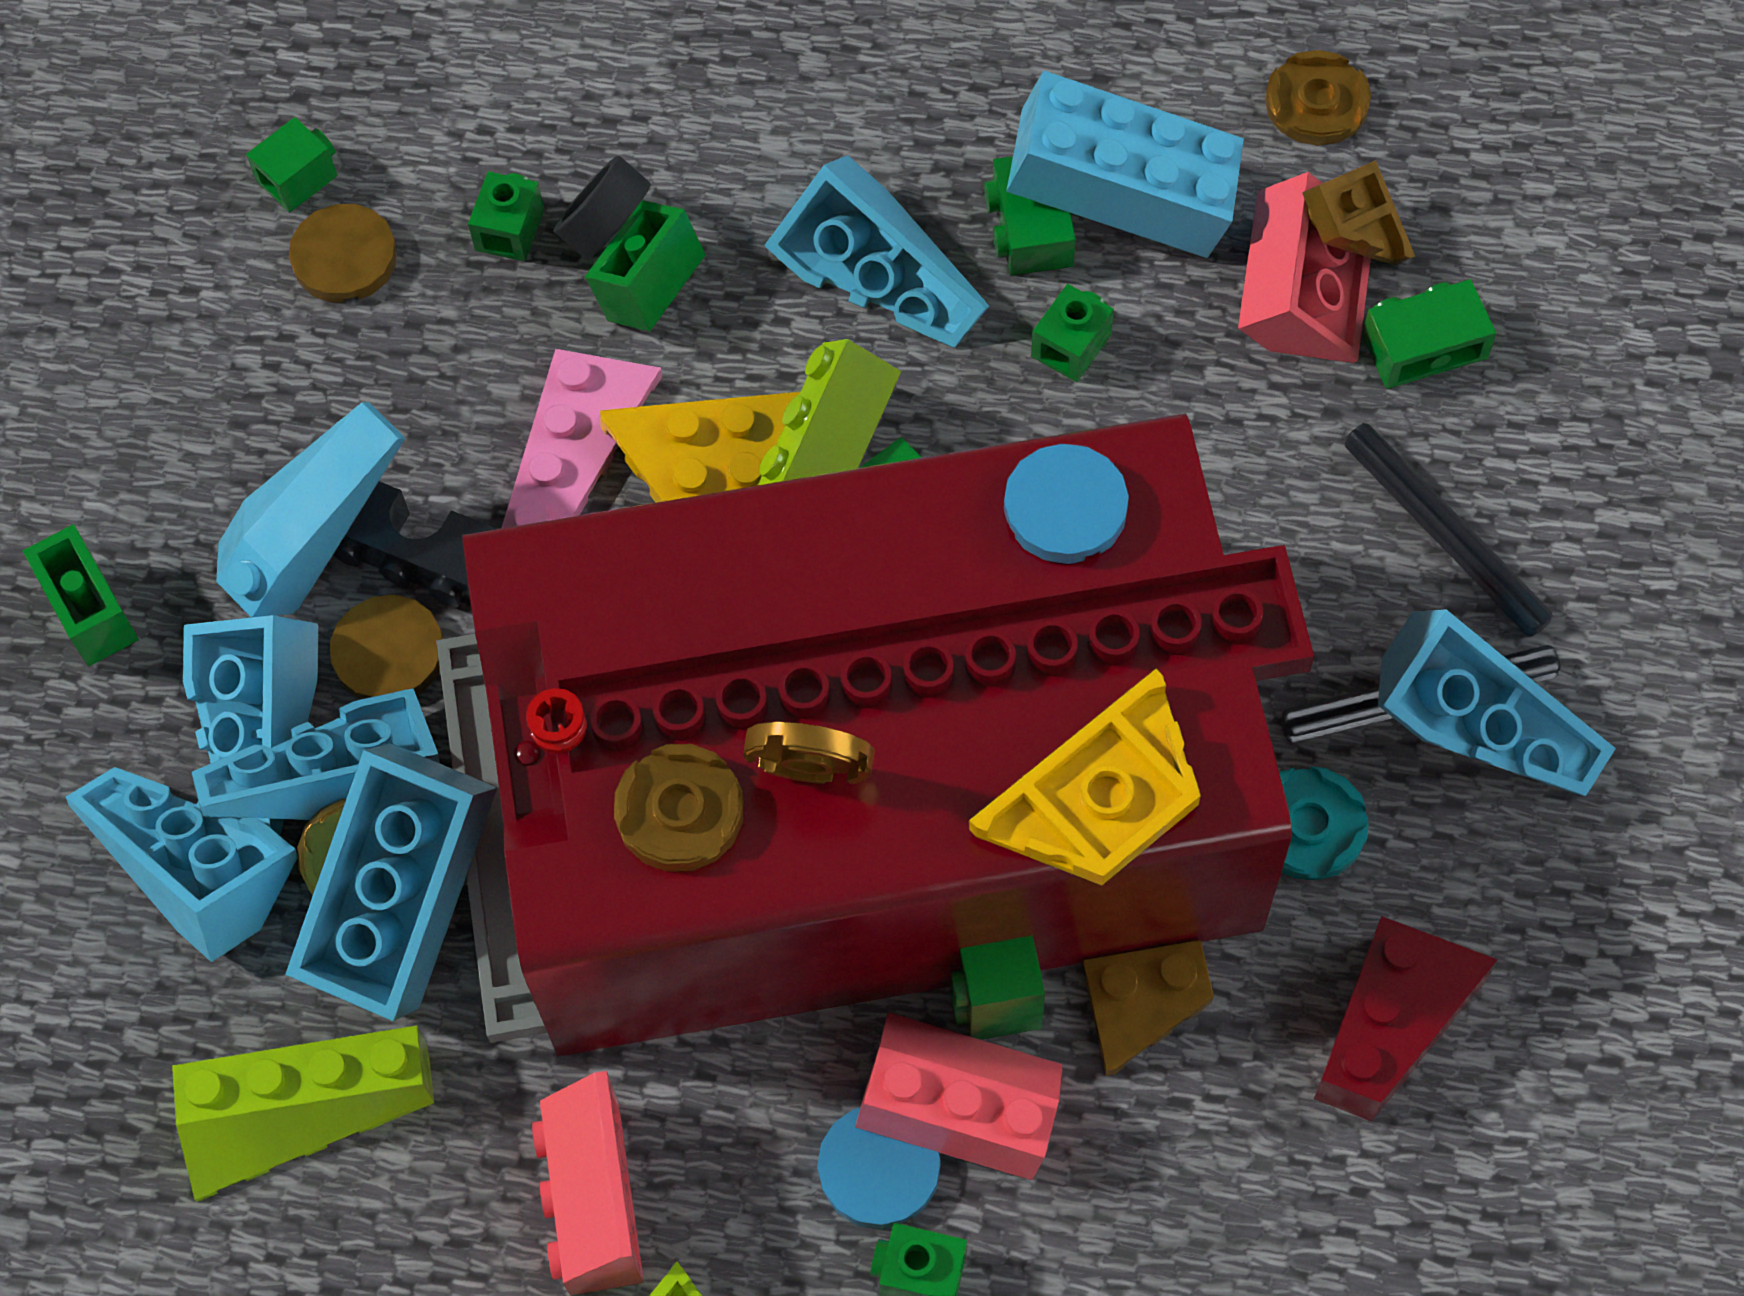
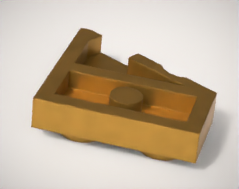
M1376 160L1302 192L1308 206L1309 218L1317 228L1323 244L1392 265L1415 257Z
M1201 940L1083 960V971L1106 1076L1118 1073L1124 1068L1126 1063L1142 1051L1160 1042L1172 1033V1029L1186 1019H1191L1213 1002L1214 994Z

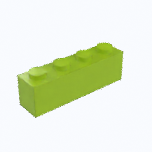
M849 339L822 343L821 346L814 350L807 361L805 374L808 376L800 394L794 397L785 409L782 423L785 427L777 444L768 450L760 464L759 473L762 477L758 485L858 469L902 371Z
M417 1025L172 1065L176 1127L196 1202L218 1194V1190L244 1179L249 1181L268 1173L271 1168L302 1155L309 1156L328 1148L327 1145L357 1132L361 1134L434 1103L428 1044Z

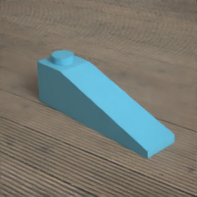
M848 155L823 165L764 245L804 282L821 288L825 282H828L850 292L849 302L865 308L870 301L894 312L897 323L953 348L964 339L989 307L986 301L890 192Z
M361 402L243 501L218 543L216 582L250 617L286 615L297 611L406 438L369 402Z
M1446 609L1413 611L1382 657L1378 706L1420 740L1581 796L1587 795L1616 749Z
M270 615L184 625L183 684L187 700L196 702L202 728L195 731L199 749L208 751L210 763L253 745H263L268 748L292 739V728L308 722L318 680L317 623ZM256 818L263 821L281 836L284 819Z
M414 689L354 701L339 708L340 718L315 729L309 722L292 728V739L271 748L263 745H253L192 771V778L202 816L310 820L321 808L340 799L347 798L363 750L390 743L440 764L436 746Z
M116 767L66 796L70 808L176 931L210 962H213L261 930L298 858L296 849L263 821L256 818H241L239 820L233 817L202 816L199 801L195 804L173 796L168 786Z

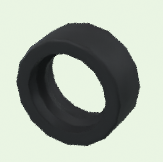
M615 156L590 180L557 222L554 233L583 258L589 259L628 220L647 194L651 183L621 156Z

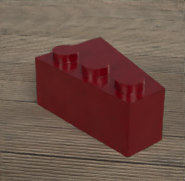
M1381 916L1371 939L1314 1100L1372 1122L1418 1066L1427 1052L1453 1023L1458 1014L1484 985L1498 959Z

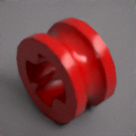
M552 688L544 690L536 695L527 707L526 720L532 739L539 748L551 753H563L575 748L584 738L587 722L582 704L575 694L566 689ZM554 710H565L570 725L564 728L562 724H559L560 731L548 732L543 717L549 713L554 718Z

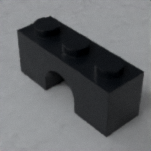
M379 481L333 556L350 566L357 567L362 561L379 568L380 574L396 585L408 587L413 582L429 589L428 591L432 597L445 605L458 607L462 602L471 606L463 535L496 530L497 528L451 510L441 528L433 535L422 539L406 538L400 535V531L410 515L403 493L400 489Z

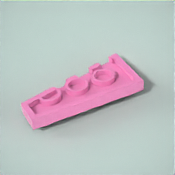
M555 349L502 528L579 516L589 500L590 492L599 477L605 474L614 459L613 454L618 447L610 433L606 435L600 428V410L642 406L650 392H654L662 378L660 367Z

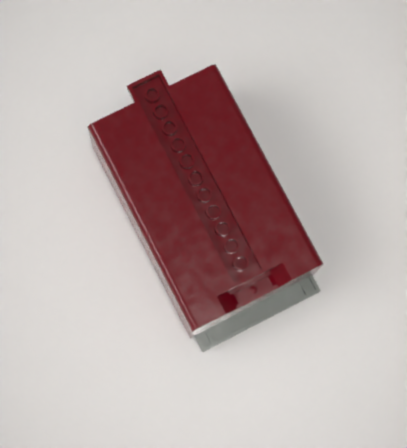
M1186 413L463 535V548L475 634L436 640L452 768L497 787L466 875L486 1035L490 1043L548 1033L557 1056H564L952 986L950 971L959 969L960 948L1032 935L1041 971L1081 964L1083 960L1264 931L1291 843L1292 827L1256 681L1310 672L1314 653L1285 545L1227 555L1223 554L1191 424ZM1058 444L1085 446L1107 457L1123 475L1129 495L1125 527L1113 546L1101 554L1098 551L1094 555L1086 556L1085 561L1072 564L1045 561L1024 550L1014 538L1015 533L1009 527V523L1007 524L1004 513L1007 481L1019 462L1040 448ZM1157 669L1163 675L1166 684L1165 694L1174 722H1178L1185 744L1183 751L1186 761L1193 769L1201 795L1199 805L1106 883L1099 885L978 838L969 830V820L1152 671ZM552 688L566 689L575 694L582 704L587 722L586 734L580 744L572 750L563 753H551L539 748L531 737L526 720L527 707L532 699L542 691ZM554 710V718L549 713L543 717L548 732L560 731L559 724H562L564 728L570 725L565 710ZM784 722L827 727L849 733L867 741L875 748L871 775L864 781L849 784V782H846L848 773H833L832 782L815 784L764 772L765 769L758 767L759 757H756V762L748 763L743 757L747 728L762 723ZM693 744L715 752L727 763V767L734 773L743 792V824L734 844L716 862L694 871L666 872L643 863L625 846L614 818L615 791L625 770L636 760L639 763L644 757L652 755V750L664 745Z

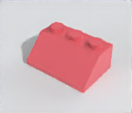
M1306 172L1259 190L1257 192L1238 329L1271 352L1350 363L1358 362L1371 258L1323 244L1317 228L1309 218L1308 206L1302 192L1322 184L1311 173Z
M888 1012L855 1127L1033 1180L1046 1155L1059 1103L1063 1064Z
M607 1070L595 1072L540 1100L542 1121L532 1122L536 1156L538 1159L547 1157L550 1180L541 1181L539 1184L542 1209L545 1219L555 1218L558 1240L547 1243L551 1276L553 1280L563 1279V1284L570 1296L644 1283L619 1102Z

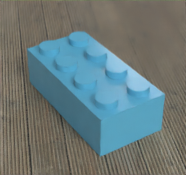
M1043 70L1022 108L1006 192L1208 258L1233 221L1244 138Z
M391 743L363 750L285 975L391 1021H395L419 1009L497 787Z

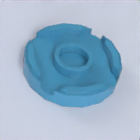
M1058 444L1040 448L1019 462L1007 481L1004 513L1007 524L1009 523V527L1015 533L1014 538L1024 550L1045 561L1072 564L1085 561L1086 556L1094 555L1098 551L1101 554L1113 546L1125 527L1129 495L1123 475L1107 457L1085 446Z
M856 1108L834 1122L821 1143L817 1168L822 1190L837 1214L855 1225L880 1230L891 1228L893 1222L899 1224L906 1222L911 1217L913 1219L924 1211L938 1187L941 1167L939 1153L856 1128L855 1125L860 1108Z

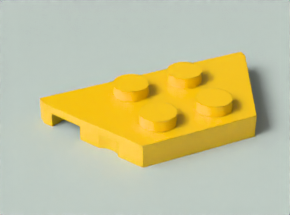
M800 392L600 410V428L606 435L610 433L624 452L625 462L637 478L642 479L648 485L650 496L655 503L757 486L762 477L759 473L760 464L768 450L777 444L785 427L782 423L785 409L790 401L799 395Z
M1157 669L1152 671L969 820V830L978 838L1099 885L1106 883L1199 805L1201 795L1193 769L1186 761L1183 751L1185 744L1178 722H1174L1165 694L1166 684L1163 675Z

